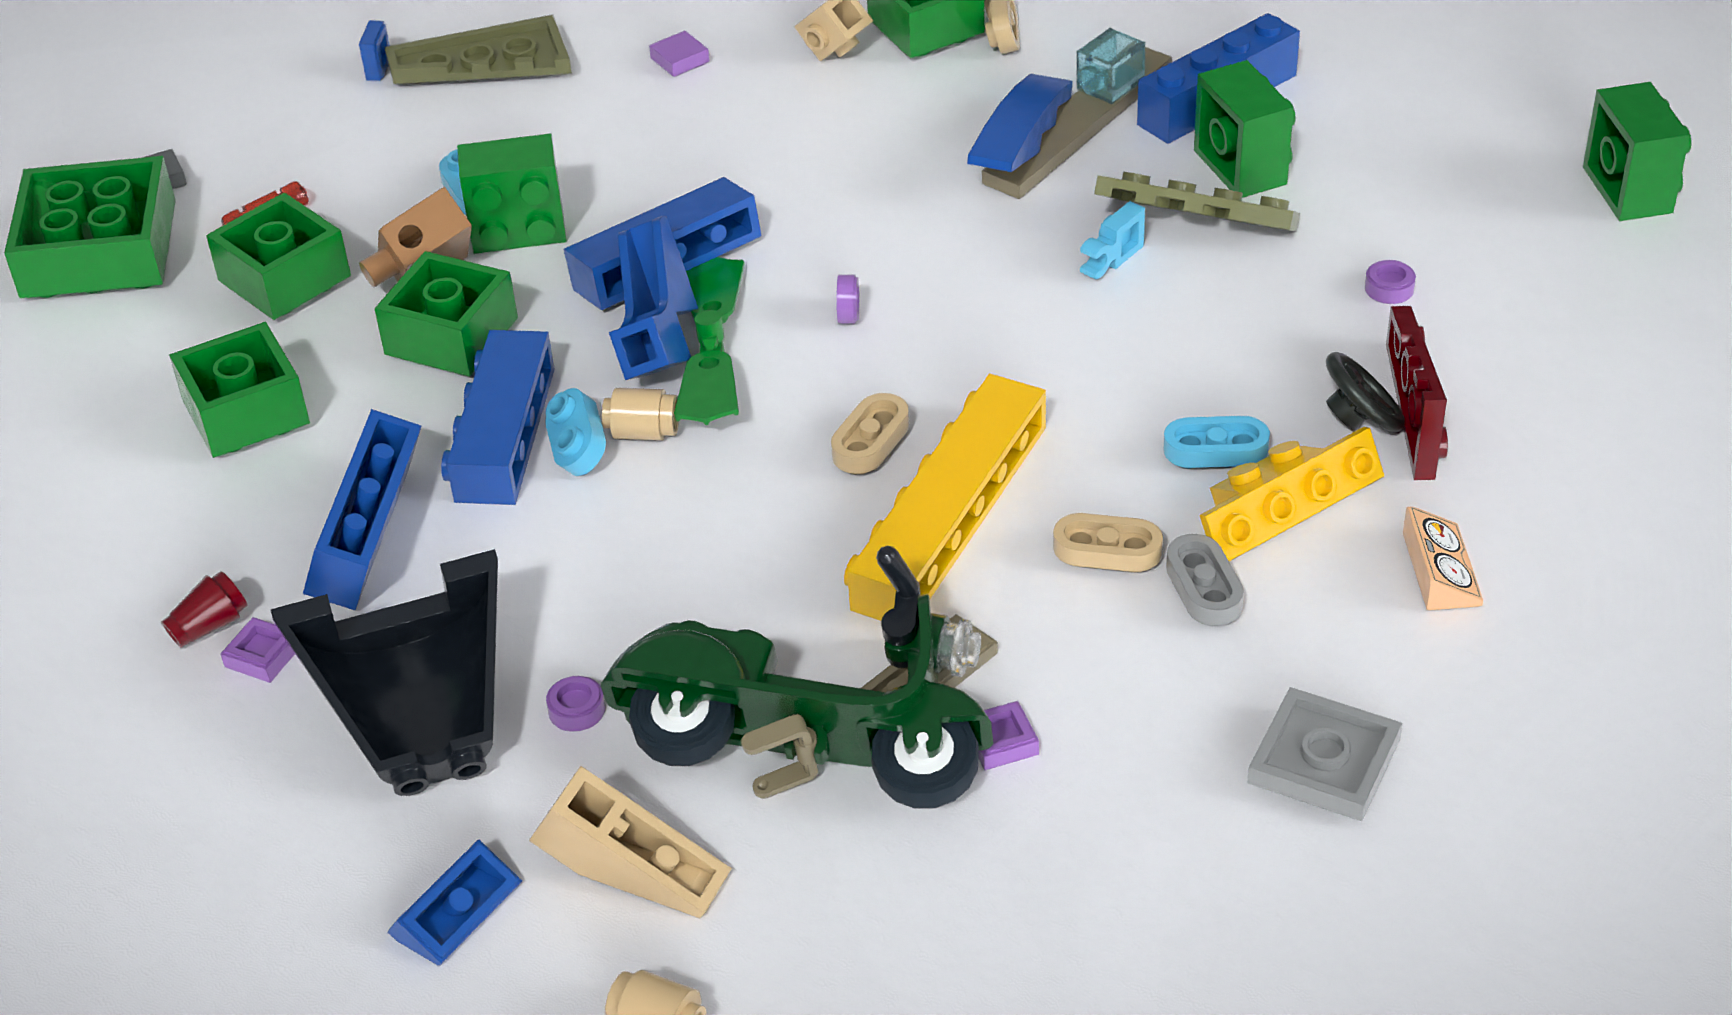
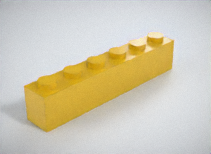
M989 373L978 390L971 391L968 394L963 411L955 422H949L946 425L940 443L932 454L928 453L923 457L917 475L909 486H903L899 490L894 507L884 521L879 520L876 522L867 545L859 555L855 554L849 560L844 573V584L849 589L850 611L881 621L887 611L894 609L896 590L876 559L879 549L887 545L894 547L900 553L919 583L920 594L929 593V599H931L1045 431V389Z

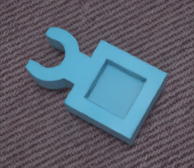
M1129 201L1113 215L1106 217L1099 229V237L1097 239H1087L1080 247L1081 253L1090 256L1089 260L1080 267V272L1094 279H1099L1109 267L1116 270L1144 247L1145 208Z

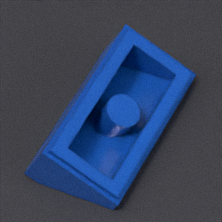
M478 839L395 921L387 933L397 942L440 966L522 880Z

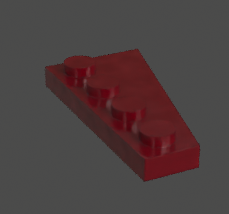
M1391 306L1386 349L1398 406L1405 418L1403 430L1414 480H1435L1438 458H1446L1448 452L1447 430L1445 426L1443 427L1447 398L1425 343L1424 328L1418 325L1412 307Z

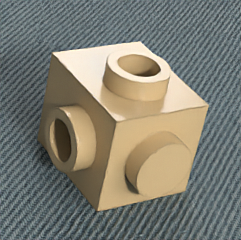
M828 0L795 25L794 28L819 61H822L833 52L840 58L856 46L859 40L855 35L873 20L858 0Z

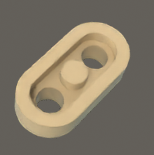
M984 0L989 22L985 23V28L991 48L999 47L1001 54L1019 50V24L1014 0Z
M878 393L864 398L832 436V460L835 466L844 472L852 474H864L876 469L908 431L909 410L905 400L890 393Z
M1074 513L1061 518L1054 526V553L1061 561L1069 565L1142 572L1155 567L1162 558L1163 534L1158 526L1144 519Z

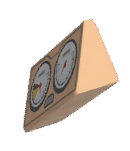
M1407 507L1403 536L1426 609L1438 610L1482 606L1483 598L1458 524L1422 509Z

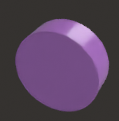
M1382 260L1372 264L1367 269L1365 291L1370 298L1381 303H1402L1410 299L1414 294L1416 274L1410 266L1403 262Z
M838 274L836 294L838 324H856V321L859 320V279L856 277V274Z
M571 676L561 679L552 685L547 692L546 704L549 719L559 729L572 732L586 730L596 725L605 713V702L601 686L589 677Z

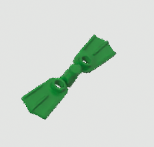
M716 257L686 271L699 308L691 311V316L694 318L700 350L699 353L693 355L686 363L674 411L676 421L681 419L693 420L709 425L711 421L732 414L737 416L739 414L732 359L724 350L723 340L725 335L723 323L728 320L735 310L745 269L744 260Z

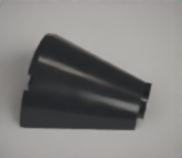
M495 549L441 563L440 569L445 592L343 620L334 621L327 594L270 609L274 623L376 774L384 782L393 785L396 795H415L424 791L429 784L441 782L452 777L457 780L471 779L483 773L487 767L485 757L493 746L498 587V557Z

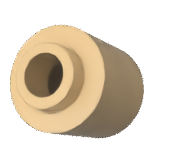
M614 388L612 397L604 398L603 427L611 428V434L614 439L664 440L665 435L676 436L679 421L675 420L674 411L678 396L666 394L665 389Z
M639 970L635 974L624 971L618 975L610 988L605 1005V1015H706V1008L701 1005L700 992L694 988L644 970Z

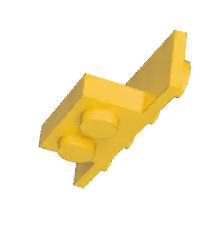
M1362 427L1325 448L1300 446L1298 441H1288L1272 447L1268 451V457L1257 463H1246L1232 468L1227 473V479L1210 487L1215 507L1199 516L1206 536L1214 539L1221 546L1228 561L1233 560L1384 477L1370 427Z

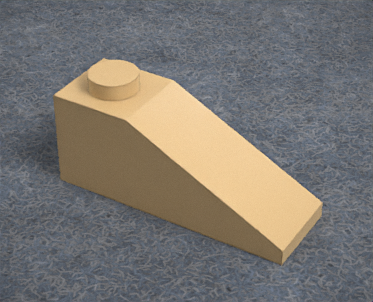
M582 766L576 771L529 839L537 847L581 876L698 918L705 914L732 869Z

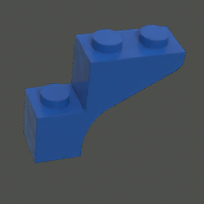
M661 216L618 234L625 317L621 327L609 332L625 380L648 376L687 362L691 358L678 316L699 308L667 216Z

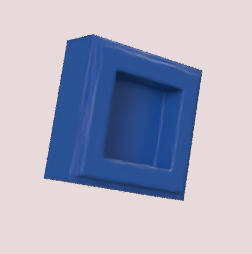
M369 20L359 42L366 81H381L388 67L384 47L390 46L384 21Z

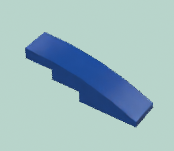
M1032 73L1026 76L1006 95L984 125L968 154L967 164L1013 172L1038 154L1041 148L1042 134L1056 125L1058 107L1071 98L1073 81Z

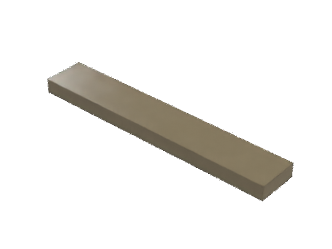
M1135 43L1073 94L1069 100L1058 107L1056 125L1042 134L1041 148L1038 154L1013 172L985 167L982 170V184L1017 199L1022 198L1138 99V80L1172 63V57Z

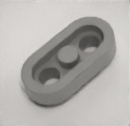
M1186 534L1174 539L1167 549L1166 570L1190 616L1200 623L1211 626L1226 625L1236 620L1242 612L1244 590L1221 546L1214 539L1201 534Z

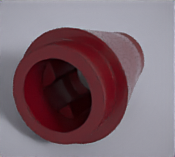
M220 571L212 578L205 575L169 613V616L161 621V624L172 640L182 648L187 643L193 642L240 619L239 612L247 607L248 604L232 580L224 572Z

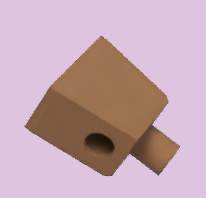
M443 187L384 225L378 231V252L360 261V269L370 285L376 287L393 276L398 282L424 251L464 260L468 257L472 225L447 189Z

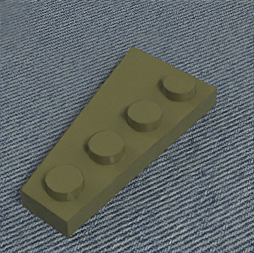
M553 14L384 47L394 84L572 74L570 58Z
M1123 171L1122 179L1097 176L1095 195L1297 232L1300 213L1288 210L1290 202L1288 200L1261 196L1259 205L1242 202L1243 193L1233 190L1215 188L1213 196L1195 193L1197 184L1168 180L1166 188L1149 185L1151 176Z

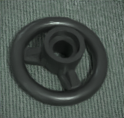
M1340 352L1330 353L1326 358V367L1332 379L1339 387L1326 400L1331 411L1346 426L1353 430H1356L1368 418L1388 431L1398 432L1402 430L1405 425L1403 412L1386 389L1366 369L1349 356Z

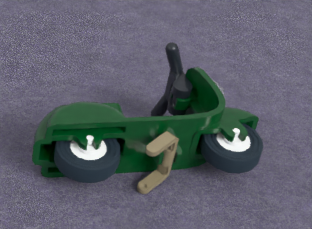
M888 545L879 549L876 559L895 588L896 596L894 609L887 611L882 617L881 628L885 639L884 648L887 661L896 668H908V682L905 685L896 687L888 692H880L775 675L774 672L778 662L775 646L771 640L762 634L748 629L730 631L711 628L692 620L681 623H668L647 633L630 645L617 658L601 682V689L606 703L611 708L624 712L627 722L631 725L637 745L652 760L668 766H691L710 759L726 744L742 746L744 752L749 755L771 751L786 754V759L790 760L797 756V762L762 775L753 781L754 794L761 799L769 798L813 780L818 775L817 764L823 765L826 761L872 767L879 786L895 802L914 809H933L954 802L970 788L978 771L979 751L987 750L993 745L992 724L980 704L964 691L938 683V673L942 668L951 670L952 676L963 677L967 667H976L981 648V634L972 632L971 620L960 619L958 624L951 623L947 615L931 613L929 593L920 594L917 579L900 553L894 547Z

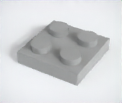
M1290 687L1249 765L1247 783L1362 821L1400 741L1403 723Z

